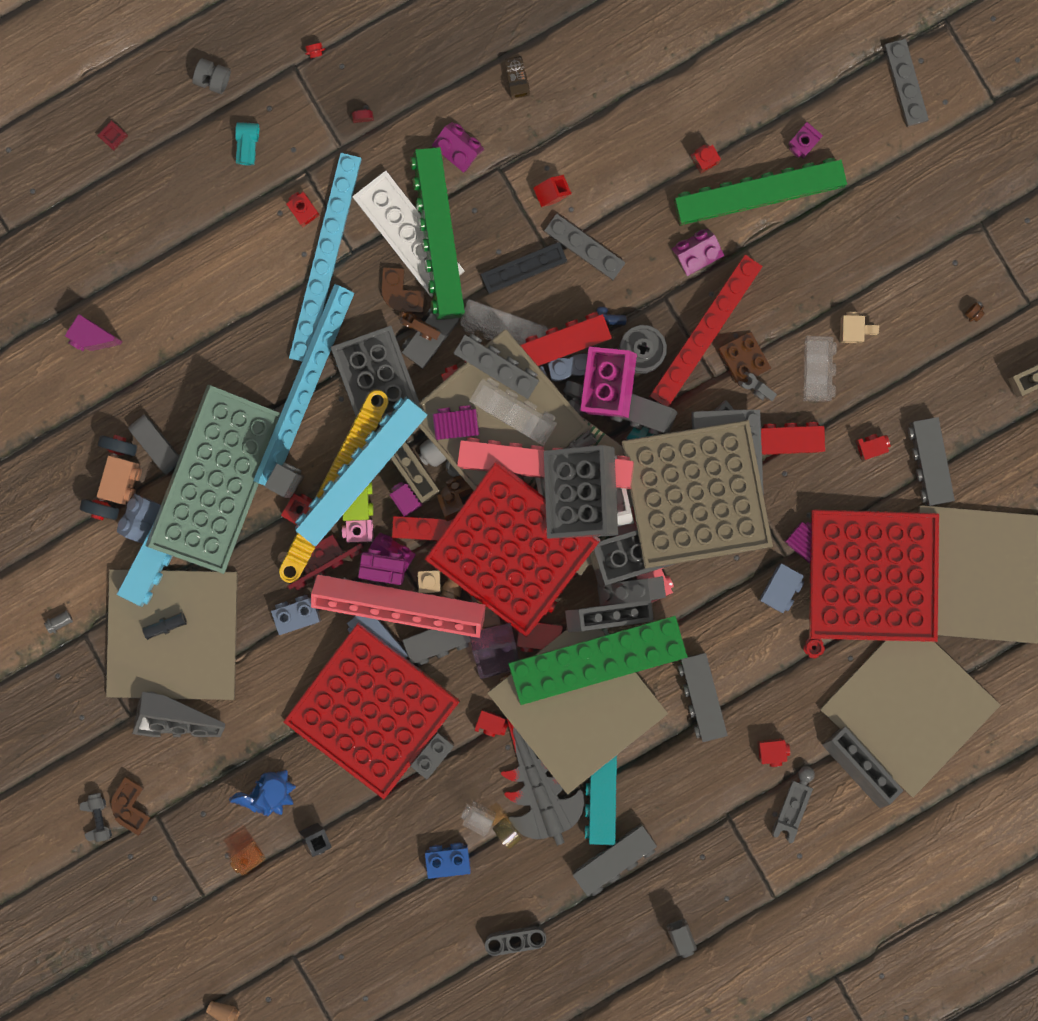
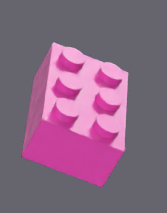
M589 347L580 411L587 414L629 418L637 358L636 353L629 350Z

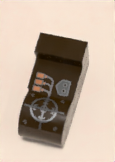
M522 56L505 59L511 100L530 96V88Z

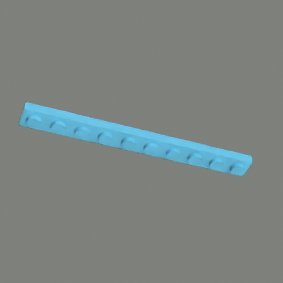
M340 153L289 359L303 362L324 311L362 160L360 157Z
M334 284L253 480L264 486L276 464L283 465L330 354L331 347L335 342L354 296L353 292Z

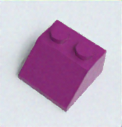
M79 314L65 334L70 339L68 343L81 351L85 349L95 351L121 345L122 343L120 339Z

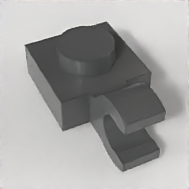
M749 372L744 373L748 376V382L739 381L738 384L741 387L753 389L754 392L752 394L762 401L764 398L770 401L774 400L777 395L762 382H759L753 374Z

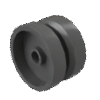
M639 325L631 328L624 334L619 344V350H629L637 354L636 374H647L654 371L661 365L666 356L667 345L664 336L651 326ZM639 347H645L646 352L640 354Z

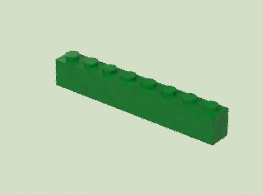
M441 147L416 149L413 157H410L411 170H415V177L413 178L414 190H418L419 198H416L417 211H421L419 228L420 231L424 232L422 249L423 252L427 253L425 269L427 273H430L428 290L429 293L433 294L431 311L432 314L436 315V320L462 318L465 310Z
M835 158L823 160V164L820 165L808 163L802 165V169L794 170V167L781 170V174L777 175L769 172L760 175L761 178L755 180L752 177L741 179L740 183L732 185V182L720 184V188L716 189L704 187L699 189V193L691 194L690 191L680 193L678 198L674 200L679 225L682 226L844 188L847 185L842 159L836 161Z

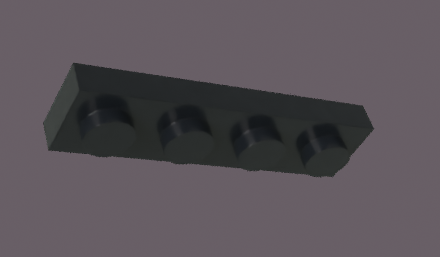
M560 242L484 272L481 276L488 293L492 294L563 265L568 261Z

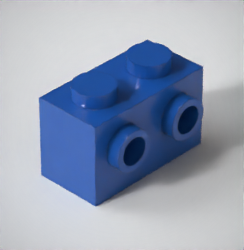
M463 843L450 844L451 847L442 848V845L430 846L429 850L425 851L428 879L471 874L468 845L463 846Z

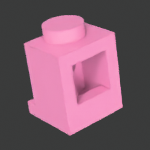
M373 520L346 521V525H342V537L347 538V542L373 541ZM355 527H359L361 529V533L359 535H355L353 533Z

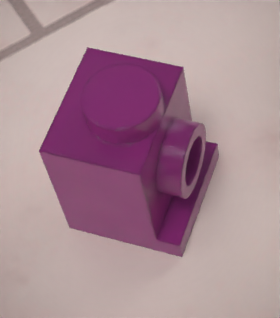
M806 122L789 142L788 146L791 147L789 150L796 157L801 156L804 159L823 135ZM805 137L808 140V144H803L801 138Z

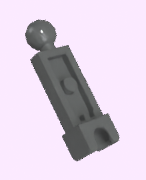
M804 766L798 771L799 783L792 780L771 833L773 837L777 838L781 831L786 830L788 832L786 839L791 844L794 842L813 788L807 786L815 777V772L810 766Z

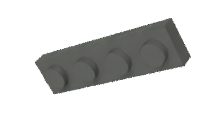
M906 39L885 44V52L906 126L910 127L927 122L929 120Z
M558 214L554 216L544 230L546 234L560 242V244L612 281L625 265L624 261Z

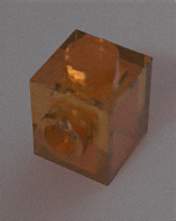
M252 841L230 858L232 861L230 864L237 874L240 872L243 876L263 862L266 857L255 842Z

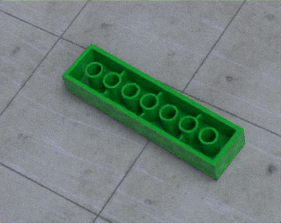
M671 616L508 664L519 703L524 705L688 657L676 616Z

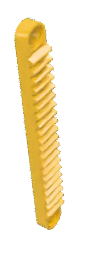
M373 390L367 395L316 495L318 498L324 494L323 488L330 480L335 481L339 476L337 474L338 470L343 464L348 465L352 461L351 455L358 447L362 449L367 443L365 441L366 437L377 428L388 405V397L382 390ZM374 395H381L384 401L381 406L376 407L372 405L371 399ZM298 532L279 569L281 579L288 583L298 580L315 549V546ZM287 566H293L296 569V574L288 577L284 574V569Z

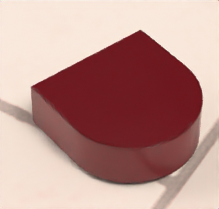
M367 109L354 111L352 113L353 123L374 121L373 111Z

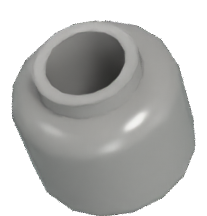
M429 438L420 445L421 454L419 457L425 465L430 464L437 467L446 460L445 456Z

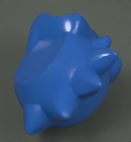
M287 770L277 773L269 772L262 774L259 781L256 780L255 783L257 785L250 795L237 792L229 798L230 803L249 808L254 813L258 812L269 816L274 812L282 815L283 805H293V800L289 793L296 786L288 781Z

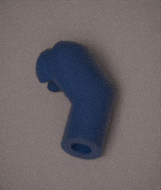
M598 307L596 309L598 315L603 314L606 324L626 325V315L607 314V307Z

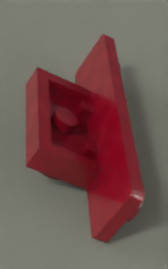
M334 534L320 541L312 552L304 568L306 574L297 581L290 583L287 587L289 590L292 588L298 590L307 584V579L313 577L315 580L317 575H324L326 568L331 566L334 569L343 564V558L357 556L362 552L363 542L344 552Z

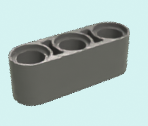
M143 414L128 426L129 431L164 474L167 475L176 468L180 456L146 414Z
M531 926L491 933L485 940V949L492 956L539 949L546 943V932L540 926ZM538 932L543 938L539 942H534L531 939V935ZM518 936L522 941L516 946L510 943V938ZM494 939L498 940L501 945L497 949H492L489 946V942Z

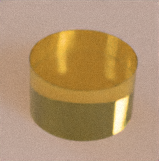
M505 817L492 827L499 839L509 849L522 839L518 831L515 830Z

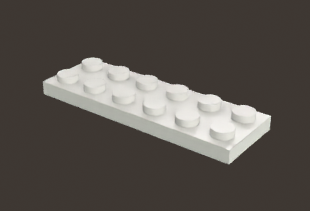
M385 171L356 193L353 199L432 298L433 294L429 293L428 290L430 273H427L425 269L427 253L423 252L422 249L424 232L420 231L419 228L421 215L387 171ZM458 263L459 276H460V275H461L462 273H464L465 271H464V269L460 266V264Z

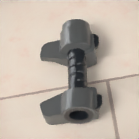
M100 793L88 795V800L80 804L81 811L93 812L96 829L85 834L88 841L109 840L112 836L110 826L104 825L101 810L106 808L105 798L101 797Z

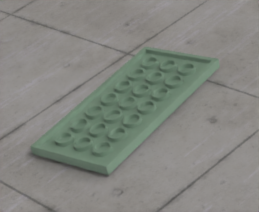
M207 385L145 546L224 574L259 484L253 480L281 413Z

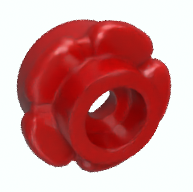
M321 42L305 46L307 52L305 55H310V58L322 56V51L325 48H323Z
M821 639L806 640V645L803 648L805 654H808L810 658H818L819 655L824 653L825 648Z

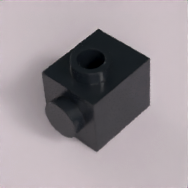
M318 823L298 832L306 851L312 857L332 848L324 828Z

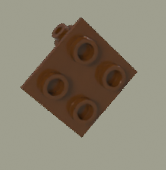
M752 332L719 348L721 352L719 355H722L727 363L725 366H728V371L732 372L735 383L739 381L746 383L748 381V376L744 374L745 372H749L757 377L771 369Z

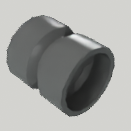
M201 58L193 75V84L202 88L209 86L210 91L223 94L229 82L231 69L220 64L215 66L214 62Z
M567 380L563 390L564 397L577 413L583 416L584 412L580 410L584 386Z

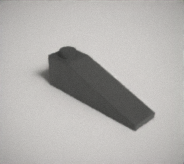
M142 692L138 702L132 734L161 737V733H173V737H181L182 734L191 733L194 737H221L225 723L167 696L155 692Z

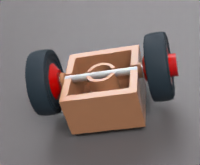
M102 435L99 438L98 446L106 448L113 454L107 458L97 493L99 500L82 499L80 510L90 513L91 517L103 520L108 518L116 520L119 509L110 506L109 503L104 501L109 500L127 505L132 496L136 494L134 486L135 482L140 480L142 469H140L141 464L124 460L117 456L125 454L135 456L137 445L126 442V438L114 435L111 438Z

